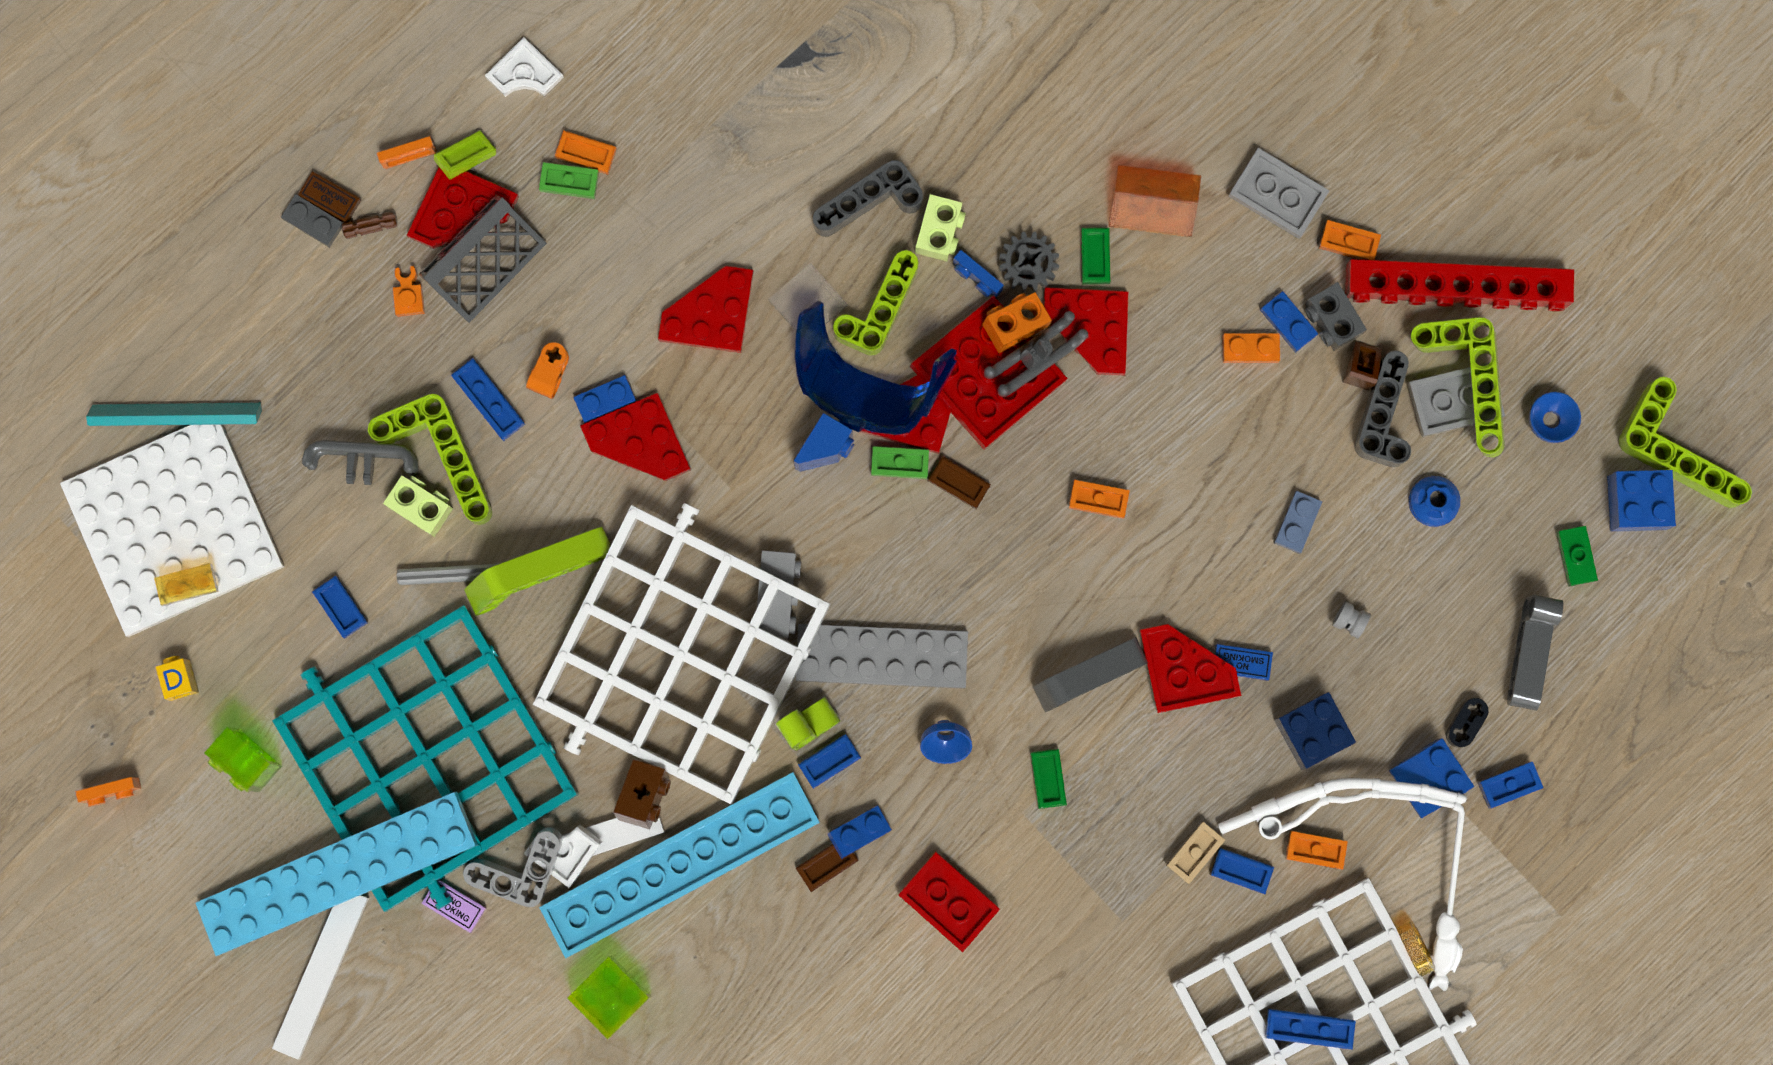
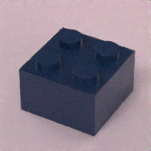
M1329 692L1274 720L1301 770L1308 769L1356 743Z

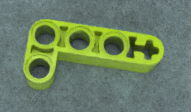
M904 250L896 254L866 321L847 314L839 316L834 321V337L838 342L870 356L881 352L918 271V258L913 252ZM909 261L910 267L906 268L903 278L899 276L901 264ZM891 285H898L902 292L898 296H890L886 290ZM879 310H886L890 313L891 317L889 320L882 322L876 319L875 314ZM847 323L854 328V331L850 335L845 336L839 333L838 328L842 324ZM868 335H875L878 337L879 343L874 347H869L864 343V339Z
M826 697L802 712L799 710L791 712L778 721L776 726L791 749L797 751L831 729L841 720Z

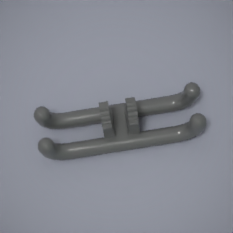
M1067 311L1059 320L995 365L985 368L984 376L987 379H993L1020 360L1027 369L1008 383L998 387L997 392L999 396L1006 397L1072 352L1088 338V331L1080 329L1072 338L1053 351V346L1049 340L1073 322L1075 315L1072 311Z
M321 440L310 444L305 449L302 457L303 466L309 470H315L320 457L323 455L348 456L346 469L347 484L355 483L358 457H364V485H372L375 458L403 460L404 471L410 476H416L419 471L418 460L415 455L406 447L396 444Z

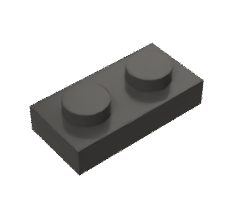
M296 194L281 216L284 221L328 248L331 247L342 230L343 222Z

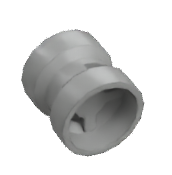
M1345 601L1340 607L1332 626L1340 630L1345 628L1351 636L1358 639L1366 628L1371 614L1364 610H1355L1353 604Z

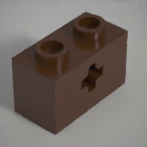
M633 759L613 811L618 820L650 830L652 823H656L661 813V806L659 804L662 796H666L670 789L671 780L666 770ZM648 791L649 796H643V797H642V800H641L639 796H640V795H645L646 792Z

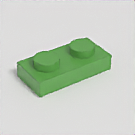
M543 162L539 191L595 199L599 171L597 169Z
M873 446L871 476L927 479L929 450Z

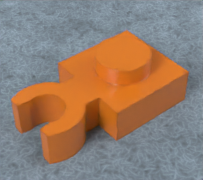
M410 266L411 274L407 278L401 276L400 268H395V277L401 287H393L395 315L397 317L425 314L421 284L414 285L418 276L414 266Z

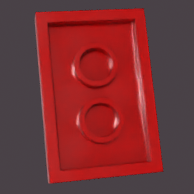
M937 852L932 855L898 894L899 897L962 953L1000 910L999 907Z

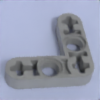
M552 827L542 829L534 840L523 874L485 859L476 858L465 867L463 872L464 880L472 887L525 907H534L540 903L545 895L562 846V835L557 829ZM550 836L552 837L551 842L554 844L550 846L546 854L541 853L546 844V841L542 839ZM537 860L544 862L547 872L544 874L536 873L532 867L533 862ZM476 867L481 868L480 873L482 875L479 878L474 877L475 872L472 871ZM491 872H494L495 874L490 880V883H488L487 881L490 878L488 876L491 874ZM499 876L508 877L511 881V888H500L497 884V878ZM533 881H537L538 883L534 888V897H527V890Z

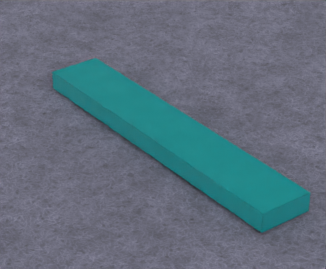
M261 402L93 404L86 415V420L89 426L256 424L262 413Z

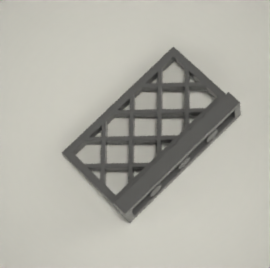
M496 195L418 275L470 323L547 243L501 196ZM507 213L515 220V232H500V220ZM519 225H520L525 231H519ZM495 226V232H489ZM515 235V251H500V236ZM519 235H530L537 242L530 251H519ZM484 236H495V251L480 252V240ZM476 245V252H470ZM495 255V271H480V256ZM500 255H515V266L510 271H500ZM519 255H525V256L519 261ZM465 256H476V271L461 272V260ZM456 266V272H450ZM476 275V291H461V276ZM480 275H495V287L491 291H480ZM445 276H456V291L445 292L438 283ZM450 295H456V302L450 297ZM461 295H476V306L467 314L461 308ZM480 295H486V296L480 301Z

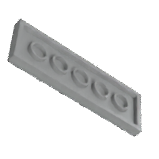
M798 624L797 646L799 645L807 629L808 624ZM820 625L810 646L812 650L808 658L803 660L796 674V681L965 689L968 631Z

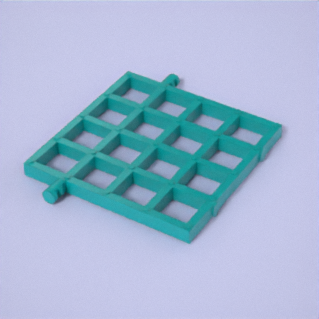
M465 605L327 688L322 684L324 682L322 676H317L318 670L316 666L304 671L300 676L302 680L308 682L306 684L308 690L312 689L315 695L272 720L342 840L353 835L342 815L376 794L380 797L391 818L403 814L388 787L423 766L442 797L453 793L434 759L469 738L491 774L458 793L461 803L467 802L497 784L518 820L481 841L469 820L478 846L468 849L437 869L434 865L422 869L425 874L424 877L391 897L384 886L372 890L384 912H388L427 887L431 892L430 898L432 900L435 899L437 902L436 908L438 910L451 903L453 899L451 896L447 897L445 895L447 889L445 886L441 887L438 880L579 795L555 756L556 750L550 741H546L499 662L497 651L492 644L489 645ZM463 621L482 656L446 677L426 642ZM417 649L437 683L400 704L381 669L412 650ZM489 666L509 701L473 722L453 687ZM371 676L391 711L355 732L335 697ZM443 693L462 724L463 729L432 748L427 749L407 714ZM325 704L343 734L344 739L309 759L289 724ZM516 710L536 746L500 768L480 732ZM397 721L416 752L417 757L381 777L361 742ZM351 749L371 784L336 805L316 769ZM543 756L564 792L527 813L506 777Z

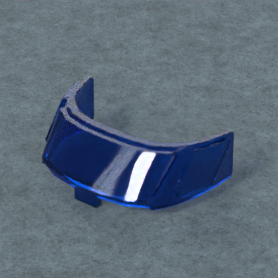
M815 302L803 310L798 317L795 362L797 377L803 394L807 395L820 409L838 418L841 424L856 432L865 429L875 433L892 435L909 433L923 416H928L957 360H954L957 350L951 348L934 361L929 382L917 387L899 385L858 370L840 357L830 343L826 332L823 302Z

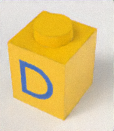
M179 655L164 659L162 665L155 667L165 700L174 701L199 693L190 660L180 659Z

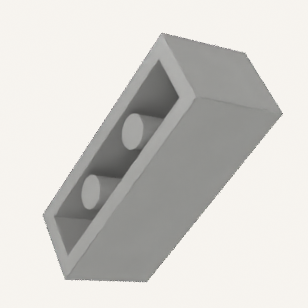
M762 551L760 569L794 585L795 578H800L801 561H796V553ZM759 580L757 608L769 585ZM779 590L760 628L783 640H789V635L795 634L796 617H791L792 606H798V599Z

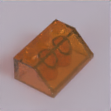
M1118 165L1115 172L1109 227L1192 237L1199 200L1201 175Z

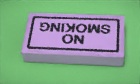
M438 880L441 887L445 886L447 889L445 895L447 897L451 896L453 901L438 910L435 906L437 904L436 900H432L429 896L431 894L429 890L422 904L469 933H472L486 907L445 882Z

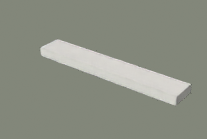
M360 895L332 907L272 1049L295 1059H301L369 900L368 897Z

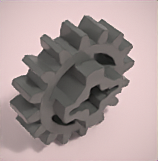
M1022 232L1020 240L1012 236V245L1004 244L1003 250L1007 254H1000L999 260L1005 263L999 266V270L1007 271L1003 280L1008 281L1012 279L1011 288L1014 289L1021 285L1022 293L1026 292L1027 287H1031L1033 292H1037L1039 284L1044 289L1047 288L1048 283L1046 279L1054 281L1056 276L1051 271H1058L1059 264L1053 262L1059 259V253H1052L1055 248L1054 243L1045 244L1047 236L1044 235L1039 240L1037 239L1036 232L1032 233L1031 238H1027L1026 233ZM1026 245H1032V246H1036V247H1038V248H1037V249H1032V248H1028ZM1015 252L1018 262L1011 267V256ZM1025 258L1028 260L1035 259L1033 267L1030 264L1023 265ZM1045 258H1047L1048 267L1046 271L1043 272V269L1040 266V264L1044 261ZM1022 275H1024V276H1029V277H1031L1032 279H1024V278H1021L1020 276H1022Z

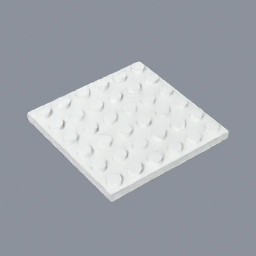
M222 424L189 425L60 483L126 637L135 635L284 567Z

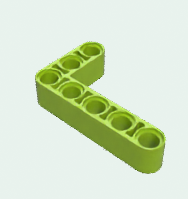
M1482 317L1418 324L1411 332V339L1415 347L1421 352L1431 353L1469 349L1477 446L1481 453L1487 457L1499 456L1504 450L1505 441L1497 341L1493 324L1490 320ZM1486 326L1490 329L1488 336L1482 339L1474 336L1478 327ZM1452 329L1461 331V336L1456 341H1448L1446 339L1447 333ZM1423 332L1432 333V339L1428 344L1418 343V337ZM1481 354L1492 356V360L1487 366L1477 364V358ZM1485 381H1490L1494 384L1493 390L1488 394L1479 392L1480 384ZM1486 409H1493L1496 411V417L1490 422H1484L1481 420L1482 412ZM1488 437H1496L1498 445L1495 449L1487 450L1483 447L1484 440Z
M1660 377L1649 383L1645 387L1619 437L1621 450L1656 470H1673V479L1725 507L1735 508L1748 502L1752 495V489L1745 480L1656 433L1676 395L1677 388L1674 381L1668 377ZM1656 385L1664 388V398L1656 394ZM1643 409L1651 412L1653 416L1652 422H1648L1643 418ZM1633 433L1639 437L1640 445L1638 447L1630 442V434ZM1656 447H1660L1665 452L1664 460L1656 457ZM1681 460L1689 464V473H1684L1681 470ZM1706 474L1712 475L1715 479L1713 487L1706 483ZM1731 487L1739 491V500L1733 499L1730 495Z
M429 394L381 414L370 421L368 433L379 444H392L428 428L467 519L477 525L486 524L491 519L492 507L451 410L442 397L437 394ZM435 402L441 403L440 412L436 415H430L428 412L429 406ZM409 413L415 414L414 423L410 426H403L402 420L404 416ZM383 424L389 425L388 434L384 437H377L378 427ZM444 428H451L452 436L448 440H440V431ZM455 453H461L463 455L461 464L451 466V456ZM468 478L473 479V488L468 492L461 491L462 481ZM483 504L485 507L483 515L477 518L472 517L471 510L473 506Z
M599 527L486 569L464 591L475 616L482 615L497 608L513 593L605 559L611 544L604 528Z

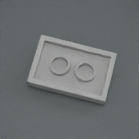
M1258 148L1230 192L1229 197L1300 239L1329 193V190Z
M1489 363L1481 364L1480 366H1487ZM1471 367L1408 383L1422 437L1475 425ZM1490 381L1481 383L1479 392L1482 394L1490 393L1494 388V384ZM1502 405V416L1505 417V413H1504V409H1503V405ZM1486 409L1481 414V420L1484 422L1494 420L1496 417V411L1493 409Z

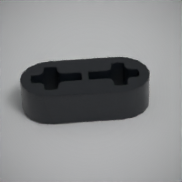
M1471 698L1462 704L1446 732V739L1451 746L1463 748L1472 743L1489 713L1485 701L1479 698ZM1478 704V711L1481 715L1474 716L1471 721H1468L1467 719L1471 714L1468 707ZM1464 724L1467 725L1464 731V735L1467 737L1466 740H1459L1457 742L1455 740L1457 735L1453 733L1454 730H1461Z

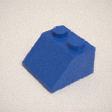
M823 413L794 459L795 469L802 472L838 463L841 457L846 459L855 445L853 444V430Z
M1443 738L1434 740L1389 770L1397 782L1428 784L1432 787L1461 794L1475 787ZM1409 801L1420 818L1443 807L1426 802Z

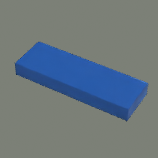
M473 358L451 375L503 442L525 425Z
M1268 1009L1265 1038L1353 1050L1356 1021Z

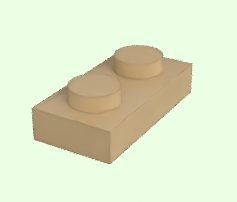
M1201 822L1166 866L1187 884H1190L1224 843L1225 839L1206 823Z

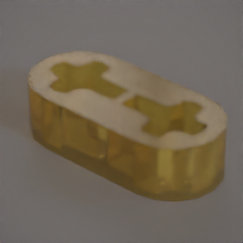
M1409 921L1397 927L1399 936L1418 974L1422 977L1435 971L1434 962L1415 924Z

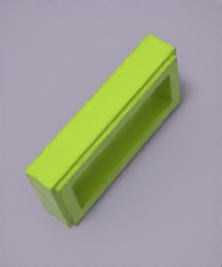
M479 130L434 154V161L450 180L495 156L496 149Z

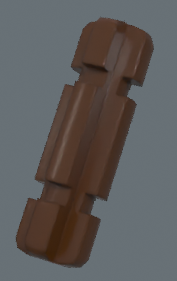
M394 212L384 213L382 217L375 215L356 220L357 223H353V221L343 223L342 231L346 239L357 237V234L363 236L383 231V228L387 230L396 228L397 218Z

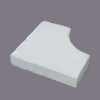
M524 37L485 74L486 79L505 97L513 91L522 89L534 90L545 96L564 78L563 74Z
M581 825L577 826L572 832L562 835V846L552 872V876L568 888L574 884L602 843L600 839ZM547 836L545 839H542L546 841V844L541 853L546 854L550 846L554 844L551 842L552 837ZM534 840L524 853L527 857H529ZM539 860L534 861L547 871V867L544 862Z

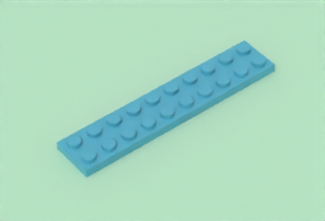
M792 772L539 908L566 959L820 822L796 776Z
M453 792L200 900L195 904L215 956H219L478 846L459 795L457 792Z

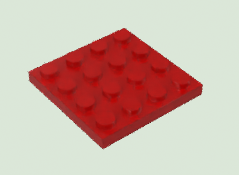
M992 296L910 365L911 369L983 450L995 442L1068 379L1054 363L1006 397L998 395L997 390L1000 385L1008 383L1027 368L1020 360L993 379H987L984 376L985 368L995 365L1032 338L1030 337L998 353L982 325L988 316V311L999 305L1004 308L995 296ZM997 323L998 327L1001 330H1010V327L1007 323Z

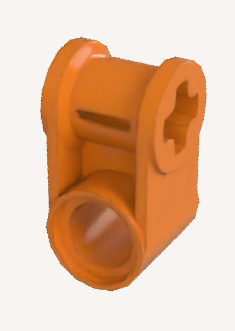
M552 342L544 346L528 378L527 389L550 399L554 398L569 361V355L561 344ZM559 350L558 353L562 358L560 360L555 359L552 363L549 354H555Z

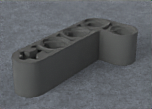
M892 160L819 207L813 215V227L818 235L829 237L889 197L894 199L903 212L913 214L922 206L923 192L906 166L898 160ZM891 171H898L902 174V178L898 181H892L887 177V174ZM868 186H875L879 189V193L875 196H868L864 193V190ZM907 193H913L917 196L918 200L915 203L908 204L903 200V196ZM846 201H852L856 204V208L851 212H846L841 208V205ZM822 217H824L826 220L830 219L829 226H827L825 223L821 224Z
M1400 351L1389 352L1380 361L1378 381L1371 388L1354 446L1356 453L1361 458L1394 468L1401 466L1411 456V447L1407 441L1388 435L1409 365L1407 356ZM1394 360L1396 361L1395 366L1398 368L1392 373L1391 377H1387L1392 369V365L1389 363ZM1379 387H1389L1392 392L1391 398L1383 397L1379 392ZM1372 412H1379L1383 416V424L1379 425L1372 421ZM1364 438H1370L1375 442L1376 447L1374 451L1365 449L1363 445ZM1391 447H1398L1402 451V458L1400 460L1394 459L1391 456Z
M1531 595L1525 599L1507 695L1508 705L1538 710L1542 698L1553 628L1561 621L1563 600L1539 595Z
M1133 638L1047 678L1033 686V689L1046 713L1080 695L1132 672L1148 662L1137 638Z

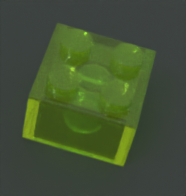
M226 727L204 752L210 758L208 764L219 773L223 771L230 775L232 778L229 782L241 792L243 790L248 793L250 791L260 792L282 767L243 731L231 727Z
M611 955L567 999L608 1040L652 996Z

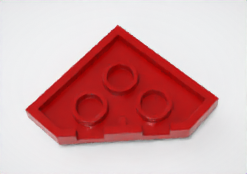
M439 167L407 233V237L435 249L450 243L496 195L501 196L512 209H514L519 196L517 193L467 171L449 180ZM508 213L500 220V224L508 221L510 217Z
M725 266L662 312L658 341L742 353L754 271L752 269Z
M1045 288L1044 308L1052 320L1050 325L1059 320L1067 311H1072L1075 318L1068 327L1060 332L1063 336L1062 338L1068 341L1080 329L1087 330L1088 338L1074 351L1080 354L1097 375L1125 376L1129 291Z
M916 375L867 402L858 431L939 454L951 412Z
M658 393L580 425L591 452L596 455L611 459L663 481H668L691 471Z
M1169 624L1140 630L1157 713L1242 696L1236 668Z

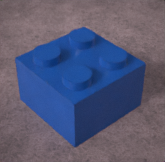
M1673 470L1616 471L1607 476L1610 532L1668 530L1676 526Z

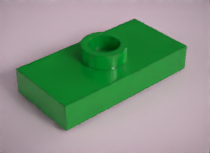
M1582 526L1557 531L1568 587L1598 581L1587 527Z

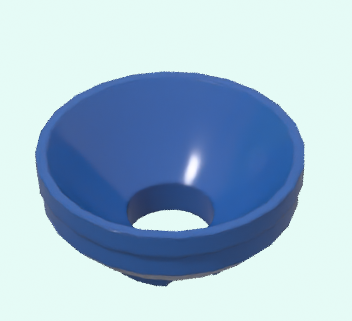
M1550 392L1542 395L1533 403L1529 412V425L1533 433L1548 443H1561L1569 440L1576 434L1581 424V412L1577 403L1570 396L1560 392ZM1552 412L1558 416L1559 423L1556 428H1549L1544 424L1543 418L1546 413Z
M1430 476L1421 479L1413 486L1409 494L1408 504L1412 515L1418 522L1429 527H1439L1455 518L1460 508L1461 498L1457 487L1451 481L1441 476ZM1439 491L1444 494L1446 502L1443 507H1435L1431 504L1430 495L1432 492Z
M941 720L923 732L920 748L922 754L930 761L951 764L965 759L970 754L972 739L965 727L949 720ZM953 731L950 735H941L938 732Z

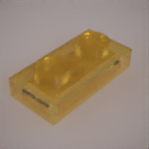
M210 563L154 578L161 606L219 592L213 565Z

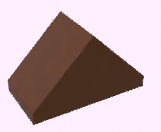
M1355 341L1343 383L1368 391L1374 387L1378 381L1382 349Z

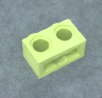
M930 194L916 244V254L946 262L948 261L949 254L955 255L959 239L954 238L956 228L962 229L966 212L961 211L962 202ZM942 210H947L951 212L953 217L949 221H942L938 218L937 214ZM939 236L946 243L944 246L936 248L932 246L930 240L933 237Z
M401 476L383 504L435 537L453 510L447 504L450 499L436 490L433 495L424 490L426 484L414 476H411L410 479ZM406 490H413L415 493V497L410 503L402 502V494ZM430 505L438 506V513L434 518H426L425 510Z

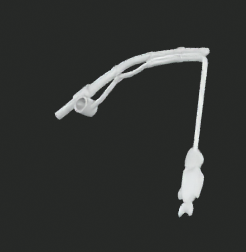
M1380 778L1336 779L1324 783H1316L1314 786L1292 792L1278 799H1275V797L1251 807L1252 810L1218 824L1221 833L1225 834L1257 820L1261 835L1266 839H1275L1281 833L1300 825L1322 805H1327L1329 802L1343 804L1370 797L1419 801L1420 803L1426 802L1457 811L1458 817L1447 912L1442 913L1437 921V936L1434 941L1433 954L1426 962V969L1434 970L1435 973L1429 981V990L1436 986H1439L1443 991L1447 990L1449 982L1446 975L1451 970L1453 973L1456 972L1463 953V948L1456 938L1460 931V923L1452 914L1465 816L1464 807L1461 804L1466 802V795L1432 787L1428 784H1413L1381 780ZM1372 789V791H1366L1354 796H1326V794L1337 790ZM1320 798L1318 802L1297 819L1282 825L1281 820L1276 816V814L1298 804Z

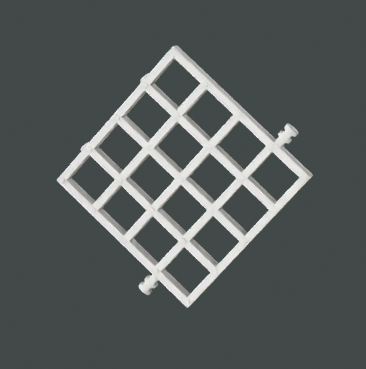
M683 503L681 507L684 509L682 514L678 513L676 517L679 519L676 526L631 505L533 705L576 726L574 733L570 732L568 736L570 739L569 743L565 742L563 747L573 754H580L581 749L579 747L581 744H585L586 739L584 737L588 732L732 804L752 763L757 761L761 753L760 747L803 660L808 658L812 650L810 646L831 604L687 533L688 526L693 525L695 521L692 519L694 514L698 515L700 510L686 503ZM637 520L674 537L656 575L619 558ZM684 543L721 561L703 599L666 581ZM614 567L650 585L632 623L596 605ZM731 567L769 584L750 623L713 605ZM779 590L816 608L798 646L760 628ZM661 591L697 608L680 646L643 629ZM708 614L745 632L727 670L690 652ZM590 615L627 633L609 670L573 653ZM755 638L793 656L774 694L737 676ZM637 639L674 656L656 694L619 676ZM567 662L603 680L586 717L549 700ZM684 662L722 680L703 718L667 700ZM614 686L651 704L633 741L596 723ZM731 686L769 704L751 742L714 724ZM661 710L698 728L680 765L643 747ZM708 733L745 751L728 789L690 771Z
M1369 878L1328 899L1323 898L1313 903L1312 908L1226 954L1222 952L1212 958L1213 961L1171 983L1214 1065L1227 1064L1212 1036L1248 1016L1268 1052L1267 1055L1249 1065H1287L1286 1058L1312 1044L1290 1042L1278 1048L1274 1039L1265 1038L1266 1024L1259 1010L1296 991L1307 1014L1322 1016L1306 985L1341 966L1345 970L1362 1004L1336 1018L1356 1021L1368 1014L1388 1052L1364 1065H1390L1392 1063H1395V1065H1409L1405 1056L1440 1037L1456 1065H1470L1454 1034L1457 1032L1462 1034L1467 1031L1466 1027L1470 1026V1028L1476 1026L1473 1015L1467 1009L1462 1012L1463 1015L1461 1017L1456 1015L1452 1018L1453 1021L1447 1023ZM1363 893L1383 931L1347 950L1327 912ZM1317 918L1336 956L1300 975L1280 937ZM1389 941L1409 978L1372 997L1353 960ZM1270 943L1290 981L1253 1000L1233 962ZM1223 968L1243 1006L1205 1025L1186 988ZM1415 989L1435 1026L1398 1045L1379 1008ZM1325 1046L1335 1065H1348L1340 1048Z

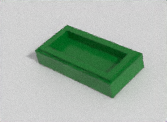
M1110 228L1081 229L1082 285L1110 284L1111 282Z
M1059 749L1031 752L1038 809L1066 806L1067 801Z

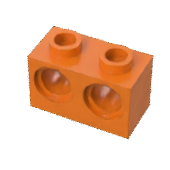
M1036 292L1028 296L1025 293L1020 294L1011 300L1012 304L1004 308L999 305L987 312L988 316L982 325L998 353L1042 332L1050 325L1052 320ZM1021 310L1031 311L1034 318H1025ZM997 323H1007L1010 327V330H1001L998 327Z

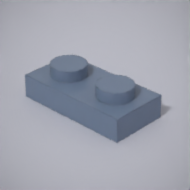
M1296 491L1274 544L1301 554L1322 501Z

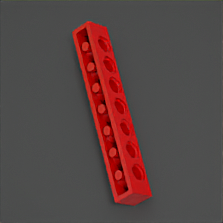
M1351 259L1346 265L1345 294L1348 298H1353V302L1367 303L1370 302V299H1379L1383 304H1396L1398 300L1409 301L1410 305H1425L1426 302H1437V306L1449 307L1453 306L1454 303H1464V307L1479 308L1481 304H1491L1494 309H1507L1509 305L1520 306L1521 310H1536L1537 307H1548V311L1560 312L1574 303V269ZM1370 277L1379 278L1382 282V288L1372 287L1369 281ZM1399 278L1406 279L1410 284V289H1401L1398 286L1397 280ZM1427 279L1435 281L1438 287L1437 291L1429 290L1426 287L1425 281ZM1461 281L1465 286V292L1455 290L1453 282ZM1481 283H1490L1493 287V293L1484 292ZM1510 283H1515L1520 287V295H1515L1510 291ZM1538 284L1547 287L1548 296H1543L1538 292Z

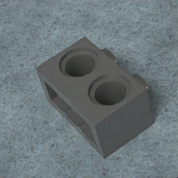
M1338 282L1309 298L1305 303L1307 307L1305 312L1312 323H1317L1321 330L1319 334L1323 343L1327 347L1331 346L1333 351L1360 337L1367 330ZM1320 301H1329L1332 304L1333 311H1323L1320 307ZM1336 324L1344 325L1347 329V335L1339 336L1335 332L1334 326Z

